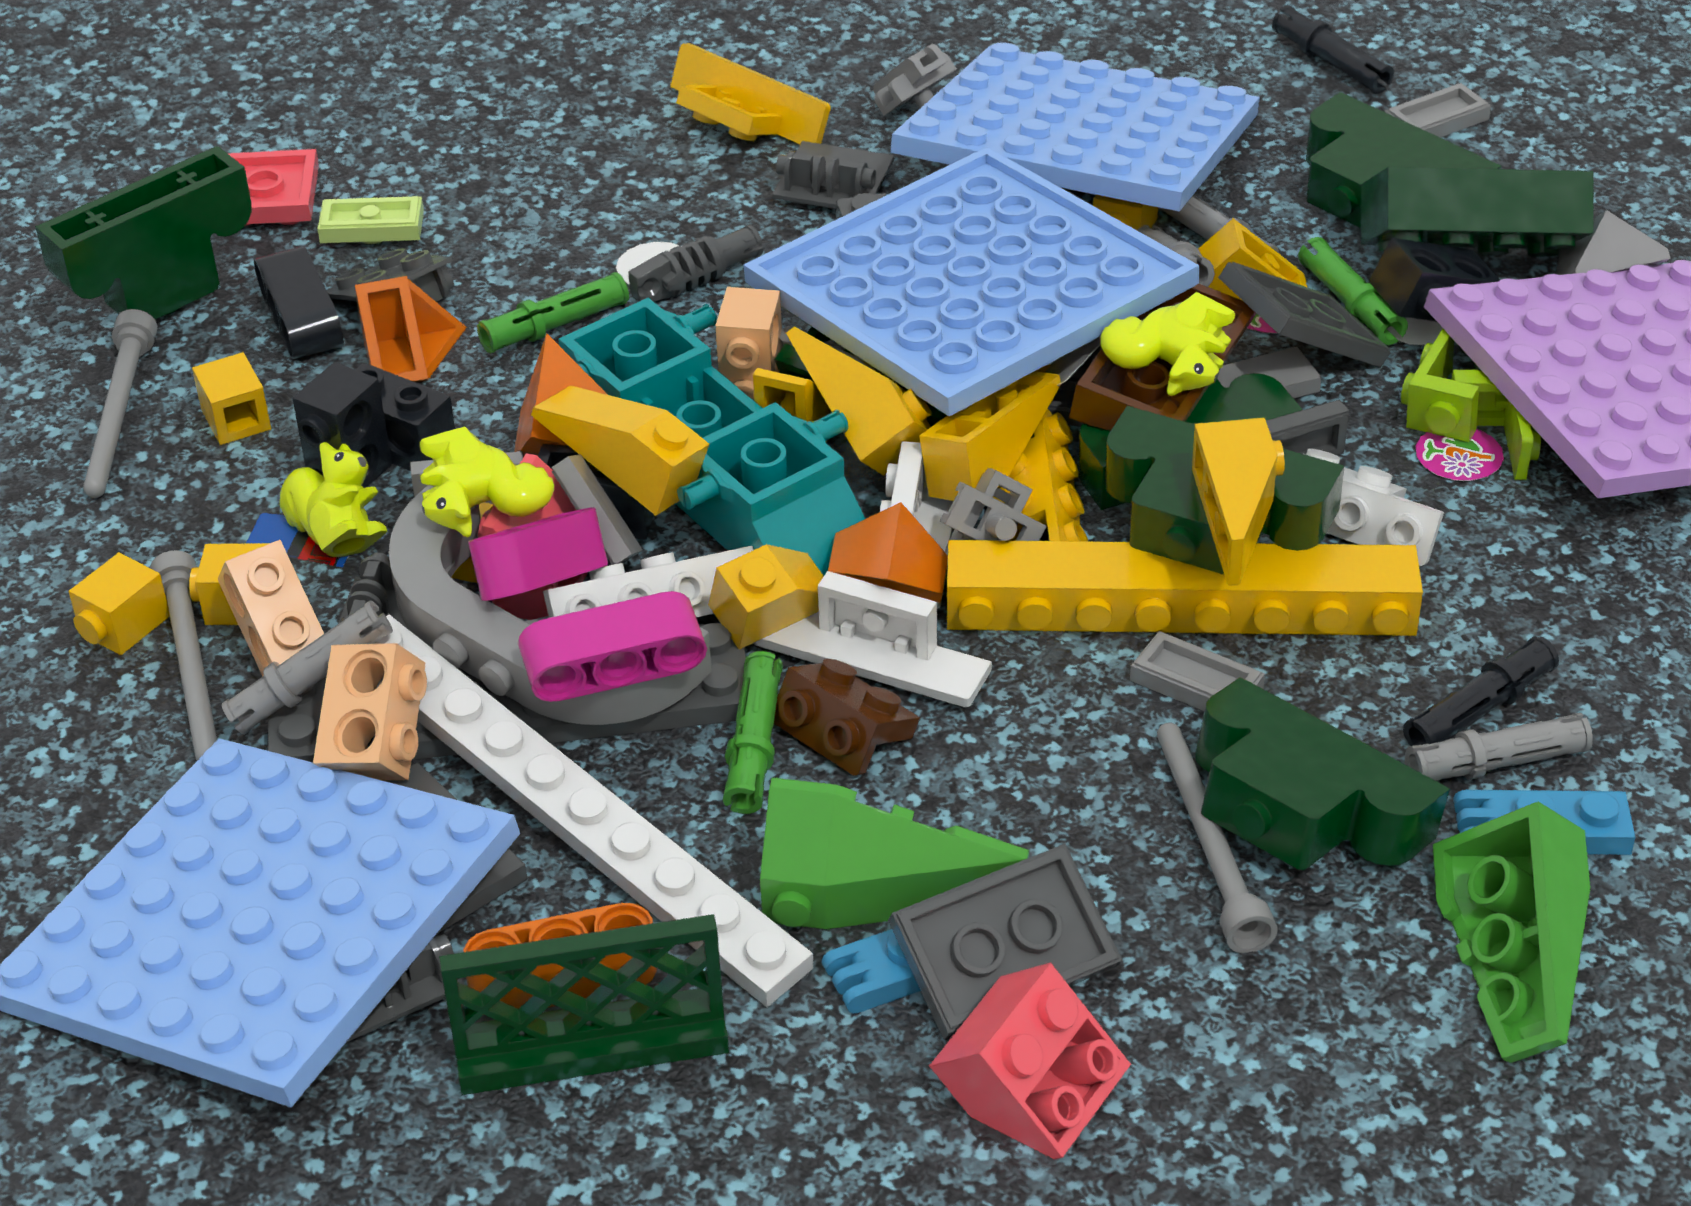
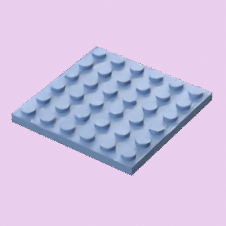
M995 43L986 48L892 133L891 153L950 165L985 147H989L1058 187L1180 212L1257 116L1260 97L1247 95L1246 90L1236 86H1221L1216 89L1200 86L1198 80L1189 77H1176L1169 80L1154 77V73L1147 69L1116 70L1109 68L1106 62L1100 60H1084L1080 63L1064 60V56L1057 52L1041 51L1033 54L1019 51V47L1014 44Z
M985 147L743 264L745 283L754 289L779 290L781 306L906 389H912L915 395L949 417L998 390L1008 387L1013 382L1043 366L1051 364L1075 349L1100 337L1103 329L1109 326L1116 318L1137 317L1199 284L1198 264L989 147Z
M219 738L59 905L45 917L31 934L4 959L0 965V1011L292 1107L520 835L515 816L343 770L318 767L313 762Z

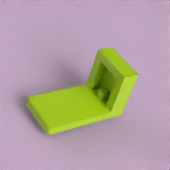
M1442 328L1434 343H1427L1425 345L1416 373L1409 372L1404 380L1401 391V404L1407 405L1406 428L1470 442L1477 427L1479 386L1447 379L1453 368L1454 340Z
M1453 370L1451 380L1479 386L1477 426H1504L1514 480H1526L1530 460H1538L1540 455L1541 437L1539 433L1531 427L1530 423L1481 370Z

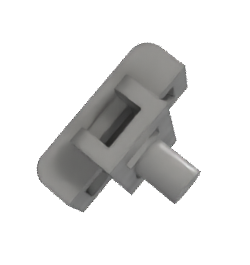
M931 44L905 59L874 84L875 102L884 116L911 99H914L920 109L934 96L930 88L954 72L956 67L946 53L941 52L937 45Z
M988 468L983 473L976 488L959 481L955 489L958 493L948 513H943L940 522L955 529L949 540L1009 541L1015 536L1017 524L1019 523L1023 527L1016 541H1039L1046 528V525L1021 513L1033 489L992 468ZM998 486L1010 491V493L999 489ZM984 506H987L977 529L974 528ZM947 543V546H946V549H945V553H946L947 555H948V543Z

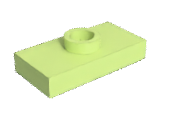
M422 197L325 199L322 202L318 224L320 243L363 242L376 244L382 241L420 240L424 214Z

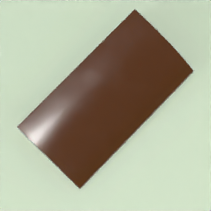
M1198 284L1175 296L1173 299L1137 316L1138 319L1144 320L1153 311L1162 307L1177 305L1196 292L1230 308L1235 313V319L1231 324L1223 326L1222 330L1231 339V343L1226 347L1224 353H1214L1225 362L1255 317L1256 312L1243 300ZM1101 349L1076 384L1069 418L1111 431L1125 408L1130 406L1186 422L1209 385L1169 396L1167 394L1169 373L1172 368L1170 363L1158 357L1147 367L1138 369L1122 368L1107 358Z

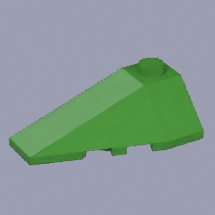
M772 778L769 787L760 873L762 913L774 923L790 927L801 926L832 929L885 922L896 911L1028 859L1029 850L960 826H953L942 831L912 821L914 811L895 804L889 813L856 802L857 791L836 784Z
M1537 801L1433 844L1436 901L1443 917L1452 922L1460 941L1455 947L1462 963L1469 966L1479 987L1477 994L1478 1002L1502 1059L1509 1063L1567 1044L1590 893L1585 830Z

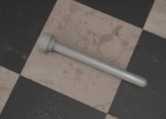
M125 310L115 320L112 340L116 345L118 355L83 485L85 494L91 498L101 497L105 493L139 356L151 350L154 345L157 323L151 315L141 310Z
M173 550L158 555L152 561L150 568L160 573L168 603L195 758L198 761L206 750L217 741L189 589L191 569L197 566L190 554Z
M1171 722L1164 723L1157 731V738L1225 904L1222 908L1219 923L1227 944L1233 951L1238 953L1259 951L1268 946L1277 935L1278 928L1274 917L1265 901L1248 892L1222 827L1201 814L1206 791L1180 728Z

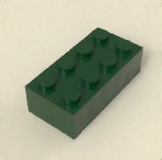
M1387 167L1361 184V245H1377V253L1381 254L1384 253L1393 237L1458 248L1477 247V254L1483 256L1509 254L1510 248H1527L1528 256L1548 257L1559 255V249L1575 248L1576 241L1594 234V171Z

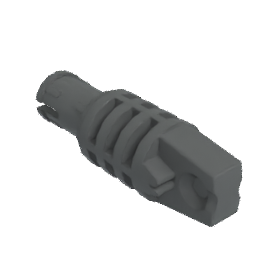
M749 224L723 237L714 239L710 236H702L695 239V241H689L682 246L670 249V252L664 251L628 271L632 297L638 302L649 297L654 302L680 295L685 292V289L690 291L696 288L697 285H705L710 282V279L712 281L717 280L725 274L726 268L762 255L763 247H754L763 244L760 234L753 225Z

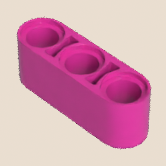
M595 507L557 514L468 541L482 601L521 594L608 565Z
M675 591L661 592L542 619L526 627L518 640V646L531 689L536 697L548 702L563 701L680 674L699 665L707 653V646L690 599L683 593Z

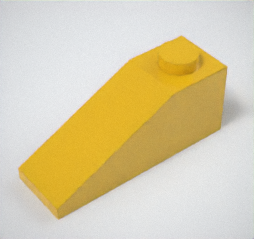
M794 326L786 334L831 412L838 409L840 413L845 415L849 427L844 434L857 457L862 463L884 476L887 473L888 463L898 464L902 441L920 442L919 435L931 427L926 420L932 414L926 401L915 395L912 389L906 391L889 378Z
M1034 371L1013 382L1008 387L1000 389L968 406L966 409L950 417H944L919 435L929 497L953 502L958 493L955 489L959 481L976 488L983 473L988 468L997 470L1009 477L1061 384L1058 385L1061 382L1060 375Z
M571 385L533 407L531 416L578 454H581L584 459L655 516L679 501L677 495L679 487L697 480L709 447V443L665 409Z
M1265 418L1195 424L1192 472L1228 586L1240 585L1273 502L1275 477L1284 474L1285 458L1282 443L1280 440H1272Z

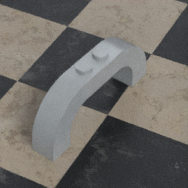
M427 485L408 503L395 523L389 543V560L398 609L406 627L457 669L460 668L481 680L496 695H506L541 715L568 723L583 725L617 724L644 718L670 707L687 696L711 673L709 632L700 627L707 646V653L702 662L689 671L563 701L548 702L540 700L531 689L518 646L520 634L530 624L488 600L482 601L481 596L451 578L457 568L471 556L468 541L478 538V529L481 521L479 504L470 508L472 519V534L470 537H464L457 530L442 526L425 516L422 511V493L435 487L432 485Z

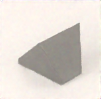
M1606 210L1594 218V234L1576 241L1575 248L1560 249L1555 274L1587 273L1592 269L1612 273L1628 270L1633 265L1649 266L1662 264L1671 259L1668 248Z

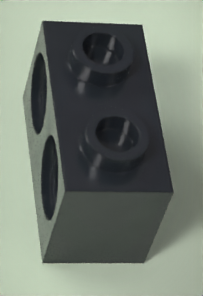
M1393 237L1369 280L1370 284L1399 317L1436 321L1424 308L1429 289L1454 287L1457 284L1473 285L1500 281L1496 274L1471 249Z
M334 362L292 398L305 467L312 468L323 475L320 444L323 442L328 443L337 450L342 444H346L351 451L359 452L365 457L368 463V471L362 484L364 488L368 487L392 465L378 378Z
M367 363L361 364L356 369L357 371L378 378L392 464L411 471L410 462L433 460L421 452L420 441L421 439L455 429L451 396Z

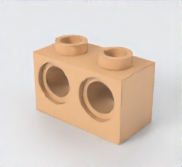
M727 287L715 325L718 371L754 400L753 373L755 370L760 368L780 373L774 360L783 348V343L780 339L782 331L780 291Z
M281 540L225 561L218 576V582L262 677L264 676V668L274 661L279 664L283 663L324 634Z
M397 643L331 645L313 764L318 767L343 770L382 781L409 780L411 760L415 757L418 750L416 726L420 700L424 697L427 688L426 663ZM383 678V681L381 682L379 687L376 688L379 681ZM375 736L372 744L367 748L368 743Z

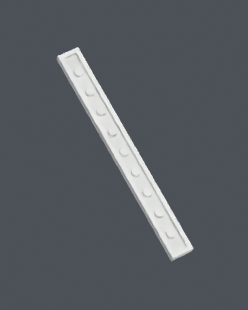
M390 614L386 616L393 632L388 636L385 635L373 644L397 643L426 663L427 688L424 697L420 700L417 719L425 728L660 921L665 922L714 914L718 931L721 971L766 1008L813 969V953ZM383 678L379 681V683H378V685H377V688L379 687V685H380L381 682L383 681ZM703 941L691 942L689 944L697 950L703 945Z

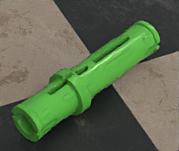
M1314 237L1308 240V243L1318 252L1316 255H1313L1302 245L1298 253L1300 263L1322 281L1345 304V309L1362 324H1365L1385 345H1392L1398 342L1397 338L1387 329L1389 326H1392L1402 337L1406 334L1408 329L1407 319L1399 317L1370 283H1366L1329 246L1326 240L1321 237Z
M614 272L604 278L569 289L535 303L530 299L517 304L516 310L489 320L479 321L477 333L484 349L491 354L498 349L525 339L531 342L538 341L545 337L547 331L581 320L614 306L626 304L629 301L628 287L623 277L618 272Z
M767 651L750 653L744 661L743 683L738 703L735 733L733 738L728 741L725 751V759L729 765V771L723 793V803L726 807L731 805V811L740 814H751L761 808L763 804L765 774L774 762L775 751L774 746L771 744V733L774 725L777 692L783 664L780 658L774 661L775 654Z

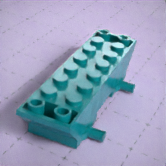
M648 297L558 339L559 346L608 395L665 409L709 443L697 480L677 489L679 501L675 504L728 551L753 546V550L768 544L808 553L821 573L825 575L829 568L835 533L866 519L844 476V458L825 442L841 433L847 432L849 426L845 415L837 409L814 422H807L792 416L776 402L764 408L758 405L712 366L711 348L694 335L716 325L717 316L713 308L709 307V304H705L682 316L663 310Z

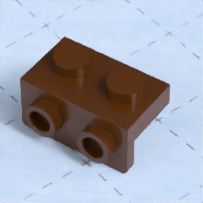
M824 659L822 663L788 667L777 697L774 724L853 776L866 773L877 744L913 738L920 717L901 706V698L895 693L880 687H871L857 678V671L852 666L839 660Z

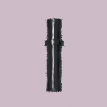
M1285 5L1280 8V11L1287 15L1288 19H1285L1278 13L1274 15L1272 20L1273 31L1298 44L1299 49L1302 50L1301 52L1308 57L1317 56L1370 88L1376 94L1386 90L1385 86L1377 82L1378 79L1387 85H1390L1394 77L1393 67L1384 64L1333 33L1331 27H1329L1330 25L1322 20L1313 21L1295 10L1291 5Z
M1533 636L1526 644L1505 658H1492L1482 666L1481 674L1457 690L1449 693L1445 698L1415 718L1406 721L1403 725L1406 741L1410 746H1418L1448 740L1458 732L1471 726L1475 721L1500 704H1513L1524 695L1527 686L1558 667L1559 656L1555 647L1546 638Z

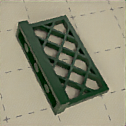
M714 914L439 956L457 1060L461 1095L729 1053L728 1034L724 1018L718 931ZM703 941V945L684 961L667 953L675 945ZM625 953L632 956L618 971L599 963L607 955ZM558 964L564 967L549 982L531 974L536 967L542 965ZM651 966L668 973L653 988L636 981ZM483 974L496 978L482 992L459 983L457 979ZM582 977L601 984L587 998L568 991ZM687 983L697 987L696 989L679 991ZM514 987L533 995L519 1009L500 1001ZM619 994L631 998L611 1002ZM551 1004L562 1008L561 1010L544 1012ZM483 1015L495 1019L491 1021L475 1023Z

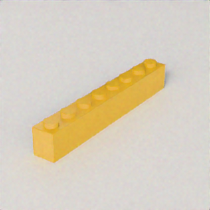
M948 540L947 630L1157 633L1161 631L1163 633L1417 636L1423 589L1416 545L1318 544L1308 550L1296 551L1282 548L1276 544L1257 543L1240 585L1228 586L1224 574L1135 549L1130 546L1129 542Z

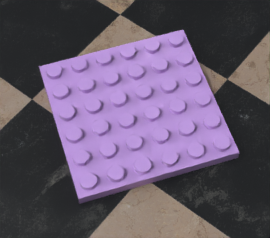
M1677 260L1673 263L1649 266L1633 265L1628 270L1612 273L1592 269L1587 273L1547 274L1538 278L1502 279L1499 282L1473 285L1457 284L1454 287L1429 289L1424 308L1597 498L1691 485V261Z

